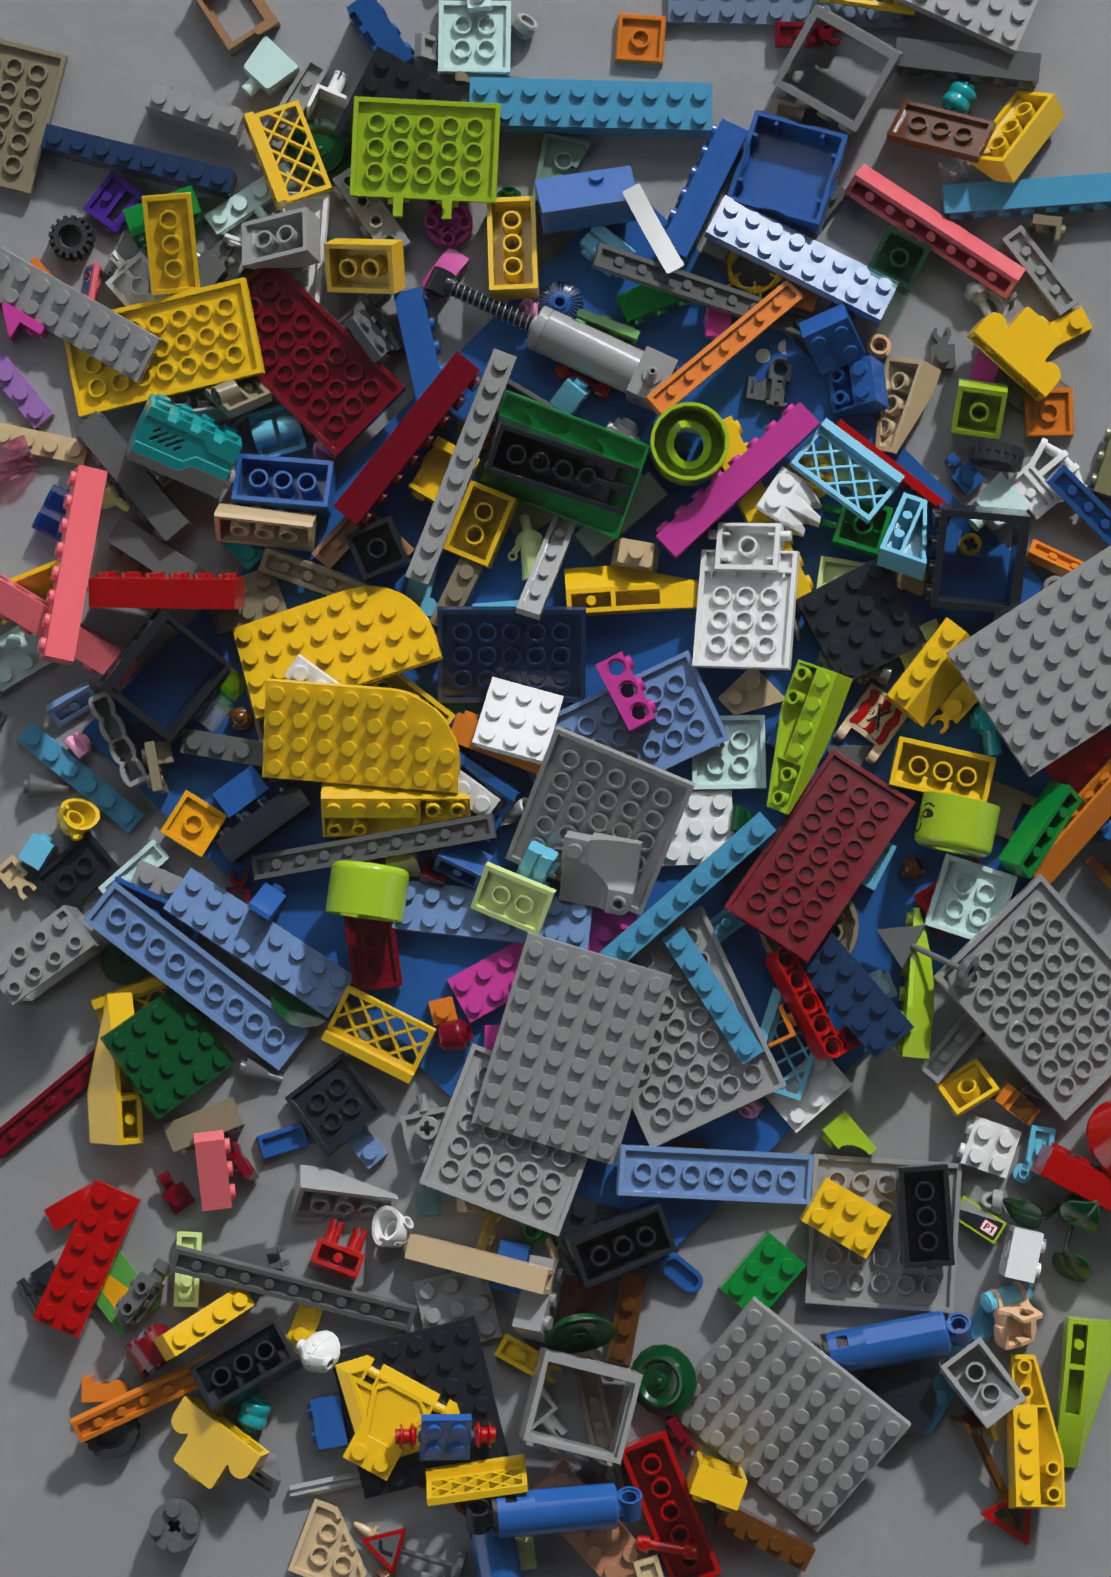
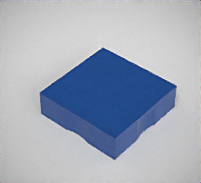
M755 110L745 140L744 153L736 167L727 196L735 202L746 205L784 225L820 234L849 147V135L818 126L802 125L789 118Z

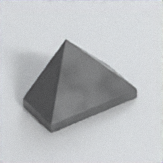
M275 1453L269 1454L257 1473L243 1478V1480L272 1499L276 1496L281 1482Z

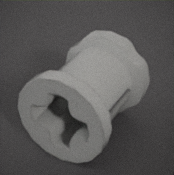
M429 1116L422 1118L416 1125L417 1134L426 1140L435 1137L440 1128L438 1121ZM426 1121H429L430 1125L435 1128L430 1131V1135H426V1131L421 1129V1126H424Z

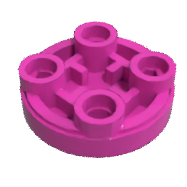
M459 202L458 208L452 207V220H442V205L435 204L431 206L424 219L425 231L430 241L436 246L448 249L449 246L457 248L463 245L469 239L473 229V220L468 208Z

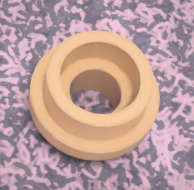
M873 335L867 342L868 353L876 359L886 357L891 350V342L885 335ZM876 343L882 344L883 349L881 351H877L874 348Z

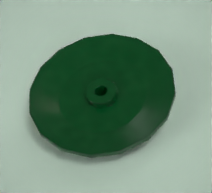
M326 118L308 120L309 129L331 184H334L333 178L351 167L352 144L332 134L338 122ZM295 130L291 138L292 141L304 145L307 139L306 135L298 130ZM288 144L286 156L296 160L301 150ZM304 152L299 162L312 167L315 158L313 155ZM289 163L290 169H292L294 164ZM297 166L294 174L298 179L305 182L309 171ZM312 174L308 182L309 185L313 186L325 185L323 179L315 174Z
M272 982L270 990L272 1005L278 1015L290 1025L301 1028L319 1026L328 1021L337 1008L336 1006L327 1019Z
M579 1313L559 1320L546 1333L544 1342L549 1349L569 1354L594 1348L596 1350L611 1341L616 1330L613 1323L598 1315Z
M667 1344L652 1345L640 1352L634 1360L631 1369L643 1375L637 1397L638 1403L648 1412L658 1416H674L685 1410L694 1399L697 1387L696 1372L690 1359L678 1348Z

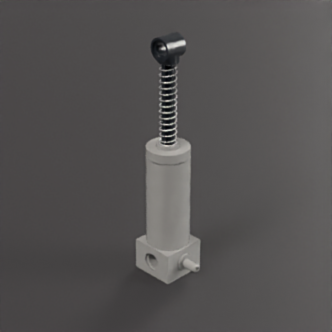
M434 266L424 286V290L441 299L453 296L455 300L459 299L462 303L466 302L467 305H472L473 308L477 307L479 311L483 310L484 313H490V316H496V319L501 318L502 321L505 320L507 323H512L514 327L518 326L519 329H525V332L528 331L526 348L626 393V400L656 413L644 399L677 371V359L649 346L646 347L645 351L638 349L547 306H544L539 315L537 314L533 318L530 314L527 315L524 312L518 311L519 309L516 310L507 306V303L503 304L501 301H496L495 298L492 299L489 296L483 295L484 293H479L478 290H472V287L470 289L466 285H461V282L458 283V279L453 273L439 266Z

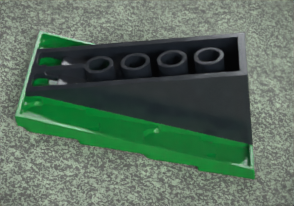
M505 389L475 482L514 497L521 502L618 539L650 445ZM538 455H542L539 459L535 458Z

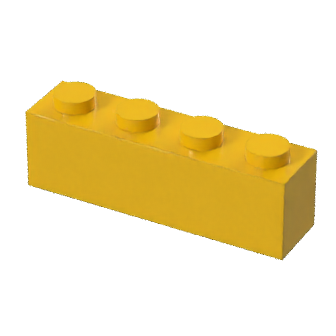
M233 1288L153 1341L167 1362L253 1307L255 1303L247 1290Z

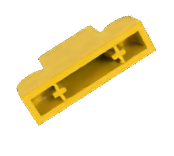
M1030 307L1019 311L1008 324L1005 317L1000 313H990L978 321L966 336L1037 402L1045 398L1061 378L1060 368L1055 363L1046 362L1045 360L1060 343L1062 337L1050 326L1049 321L1045 317L1039 316Z
M196 1394L183 1397L171 1418L172 1427L176 1432L188 1434L175 1455L174 1462L188 1472V1476L192 1480L202 1483L208 1489L221 1485L229 1472L238 1479H243L257 1473L270 1454L267 1449L223 1415L217 1417L210 1411L207 1403Z

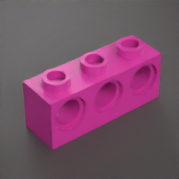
M620 652L595 665L630 733L656 720L654 714L658 710L652 698L647 701L643 694L647 689L641 677L635 678L632 672L635 666L629 655L624 657L623 653ZM620 663L624 666V671L621 675L614 676L610 673V668L613 664ZM625 685L634 686L635 693L632 697L626 698L621 694V690ZM639 706L644 707L647 711L646 716L640 720L633 717V710Z

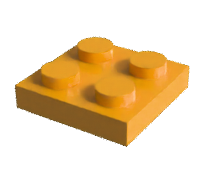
M186 790L160 832L203 858L227 820L228 815Z

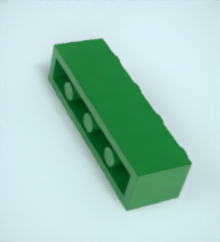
M1049 780L998 857V861L1009 873L1031 879L1082 802L1081 797L1070 785Z

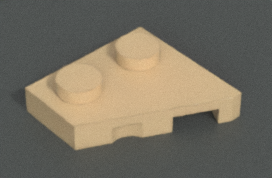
M748 669L718 697V700L733 716H737L783 702L784 696L759 670Z

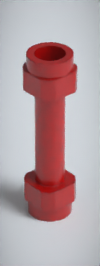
M561 363L557 364L553 375L562 380L572 376L575 378L580 377L588 384L587 388L595 392V396L605 400L612 389L611 386L593 381Z
M638 1535L636 1550L648 1553L649 1550L672 1553L683 1555V1559L696 1560L698 1545L686 1542L685 1545L651 1540V1536Z

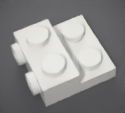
M974 1115L972 1120L968 1119L964 1133L967 1134L965 1143L961 1142L956 1154L957 1157H960L958 1162L1006 1179L1022 1132Z

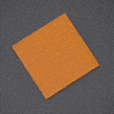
M618 13L615 63L663 66L666 16Z
M1053 388L1045 398L1038 402L1023 389L1024 438L1074 437L1073 388Z

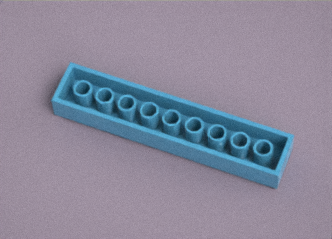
M470 77L469 102L501 104L500 133L544 134V132L557 135L708 138L712 129V83Z

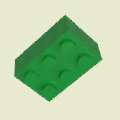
M192 185L168 193L191 192L195 232L201 230L202 226L207 224ZM142 203L123 209L138 248L143 247V249H147Z
M766 1231L719 1285V1288L742 1309L753 1297H756L765 1306L770 1308L804 1269L806 1264L769 1231Z

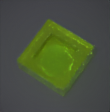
M231 667L229 670L232 672L223 683L219 681L216 687L236 702L246 690L247 683L245 677Z

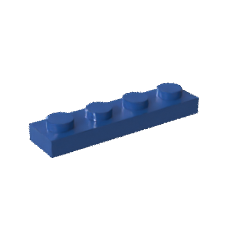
M1061 464L1045 482L1110 546L1111 511L1064 464Z

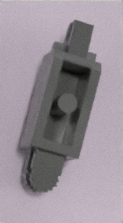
M224 240L219 241L209 251L205 249L202 253H197L200 288L222 283L228 276L225 265L234 250Z
M266 1241L222 1251L219 1256L271 1269L290 1265L289 1259H282L271 1263L269 1254L287 1250L286 1244L267 1248Z

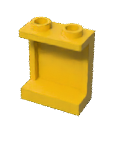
M437 436L433 443V448L413 482H410L408 485L409 490L412 491L410 494L412 497L421 502L426 499L434 503L456 446ZM480 459L477 460L470 481L481 465Z

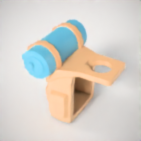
M1016 1281L1004 1287L989 1289L980 1295L983 1309L987 1313L993 1312L995 1322L994 1339L996 1344L1004 1350L1018 1348L1035 1341L1037 1332L1036 1320L1043 1318V1313L1034 1308L1029 1302L1033 1299V1289L1029 1282Z

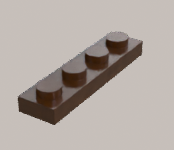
M639 1266L621 1275L613 1319L616 1333L613 1339L609 1341L606 1358L608 1362L631 1365L648 1267Z

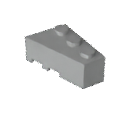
M530 1255L529 1263L556 1269L550 1294H539L521 1289L512 1327L525 1340L545 1343L546 1333L555 1325L561 1284L564 1282L566 1271L559 1260Z

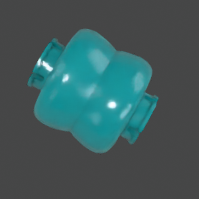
M966 81L952 83L948 92L941 100L944 109L967 115L970 107L977 100V95L974 92L975 88L971 84L967 86L968 82Z
M254 1395L241 1403V1410L236 1419L242 1425V1430L257 1433V1430L265 1429L267 1417L271 1412V1406L265 1402L266 1398Z

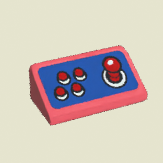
M99 263L85 267L81 293L97 302L103 276V270Z

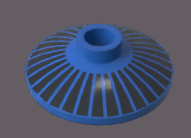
M559 280L546 284L539 291V298H536L538 299V315L542 308L547 306L576 320L577 311L584 309V300L581 292L575 285L567 281ZM562 299L564 305L559 307L555 304V301Z

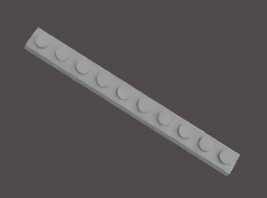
M495 348L492 352L405 575L408 579L427 586L430 584L515 366L516 356Z

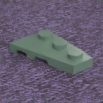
M544 132L535 179L574 174L592 142ZM535 183L532 196H535Z

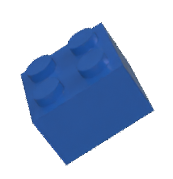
M844 303L799 323L802 337L821 375L866 356L862 339Z

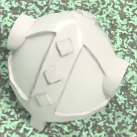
M385 1205L380 1207L375 1212L372 1220L371 1229L374 1242L380 1247L400 1248L404 1246L409 1239L410 1229L414 1226L413 1221L408 1216L404 1217L392 1206Z
M324 1330L314 1333L306 1340L301 1339L297 1343L295 1350L299 1352L301 1363L306 1370L324 1373L334 1368L338 1362L340 1343L338 1337L333 1332Z

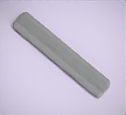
M356 1471L290 1485L289 1495L291 1499H297L361 1485L359 1472Z

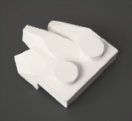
M782 466L758 502L756 509L775 520L776 523H782L785 531H792V534L804 537L805 528L803 524L819 527L821 517L813 509H820L822 505L817 495L804 479Z

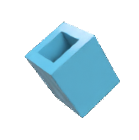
M572 376L563 383L550 400V403L559 410L573 415L592 391L587 388L588 384L583 379Z
M43 832L40 835L32 833L18 859L38 871H42L58 846L52 843L54 839Z

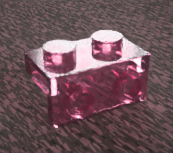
M24 435L0 444V485L40 469Z

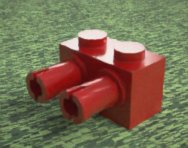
M330 1219L324 1239H318L308 1266L355 1283L365 1258V1254L361 1253L368 1232L362 1230L360 1237H358L360 1228L353 1227L347 1247L338 1245L345 1223L339 1221L337 1228H335L337 1220Z

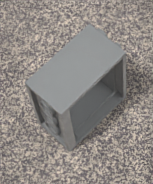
M816 4L772 84L777 86L775 91L785 97L792 95L798 98L796 103L806 109H811L812 107L817 109V115L826 121L836 120L839 122L838 127L849 134L853 133V131L859 132L904 53L823 6ZM819 19L889 58L855 120L786 81Z
M63 905L0 952V989L12 1006L30 1005L107 947L96 931L83 921L85 916L79 908ZM64 911L67 915L59 919L57 915Z
M540 1346L518 1435L526 1445L540 1449L541 1445H545L551 1452L564 1455L565 1451H569L575 1458L589 1461V1457H593L595 1461L605 1466L613 1467L614 1463L621 1464L643 1375L628 1368ZM549 1362L625 1381L609 1449L532 1430Z

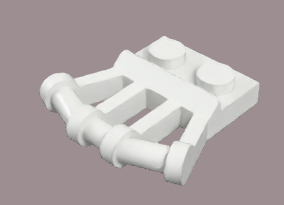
M1044 437L1037 446L1030 462L1008 480L1030 505L1028 512L1035 520L1039 519L1060 500H1063L1043 478L1059 462L1064 464L1083 483L1079 465L1077 463L1074 464L1069 459V454L1066 450L1063 451L1053 446ZM1043 451L1055 457L1040 471H1037L1034 467Z

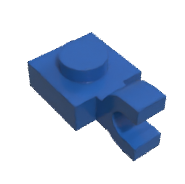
M955 452L944 460L955 472L950 479L965 496L985 480L970 461L963 465Z

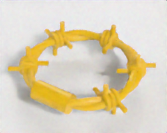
M730 251L725 260L728 266V281L730 282L727 286L734 285L747 293L754 294L755 296L759 295L761 298L763 292L776 286L784 279L783 276L777 273L776 275L770 273L775 278L768 286H756V281H753V287L743 286L737 277L741 272L734 275L732 271V266H734L739 254Z

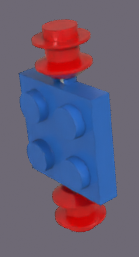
M421 1414L420 1431H417L413 1423H411L408 1429H404L400 1423L399 1429H395V1444H400V1449H402L404 1444H409L411 1449H413L418 1440L420 1442V1461L470 1460L471 1441L474 1439V1443L478 1448L481 1443H487L488 1447L491 1448V1443L496 1442V1428L491 1427L490 1422L487 1427H481L480 1423L477 1422L474 1430H471V1414Z

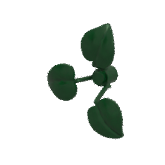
M1071 1193L1066 1196L1062 1205L1056 1204L1054 1209L1042 1215L1043 1209L1033 1201L1013 1197L1003 1199L1004 1206L1012 1220L1028 1229L1039 1228L1041 1220L1045 1221L1058 1212L1059 1218L1063 1222L1069 1223L1063 1253L1055 1252L1052 1255L1053 1267L1060 1275L1069 1280L1086 1282L1092 1273L1090 1263L1086 1258L1077 1253H1068V1246L1074 1227L1079 1232L1087 1234L1097 1230L1100 1223V1209L1097 1200L1084 1202L1080 1196Z

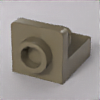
M1033 214L1030 219L1029 229H1035V232L1039 234H1049L1052 231L1051 245L1057 246L1059 241L1064 239L1066 226L1062 225L1063 217Z

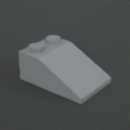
M307 206L241 223L243 268H301L321 263L320 219Z
M981 1337L977 1338L938 1368L952 1389L986 1429L1027 1399Z

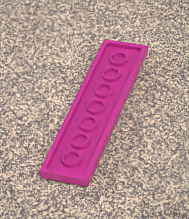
M593 906L588 950L597 953L602 951L638 919L636 914L628 911L623 915L606 913L605 910ZM513 943L447 979L470 1024L507 1004L524 944Z

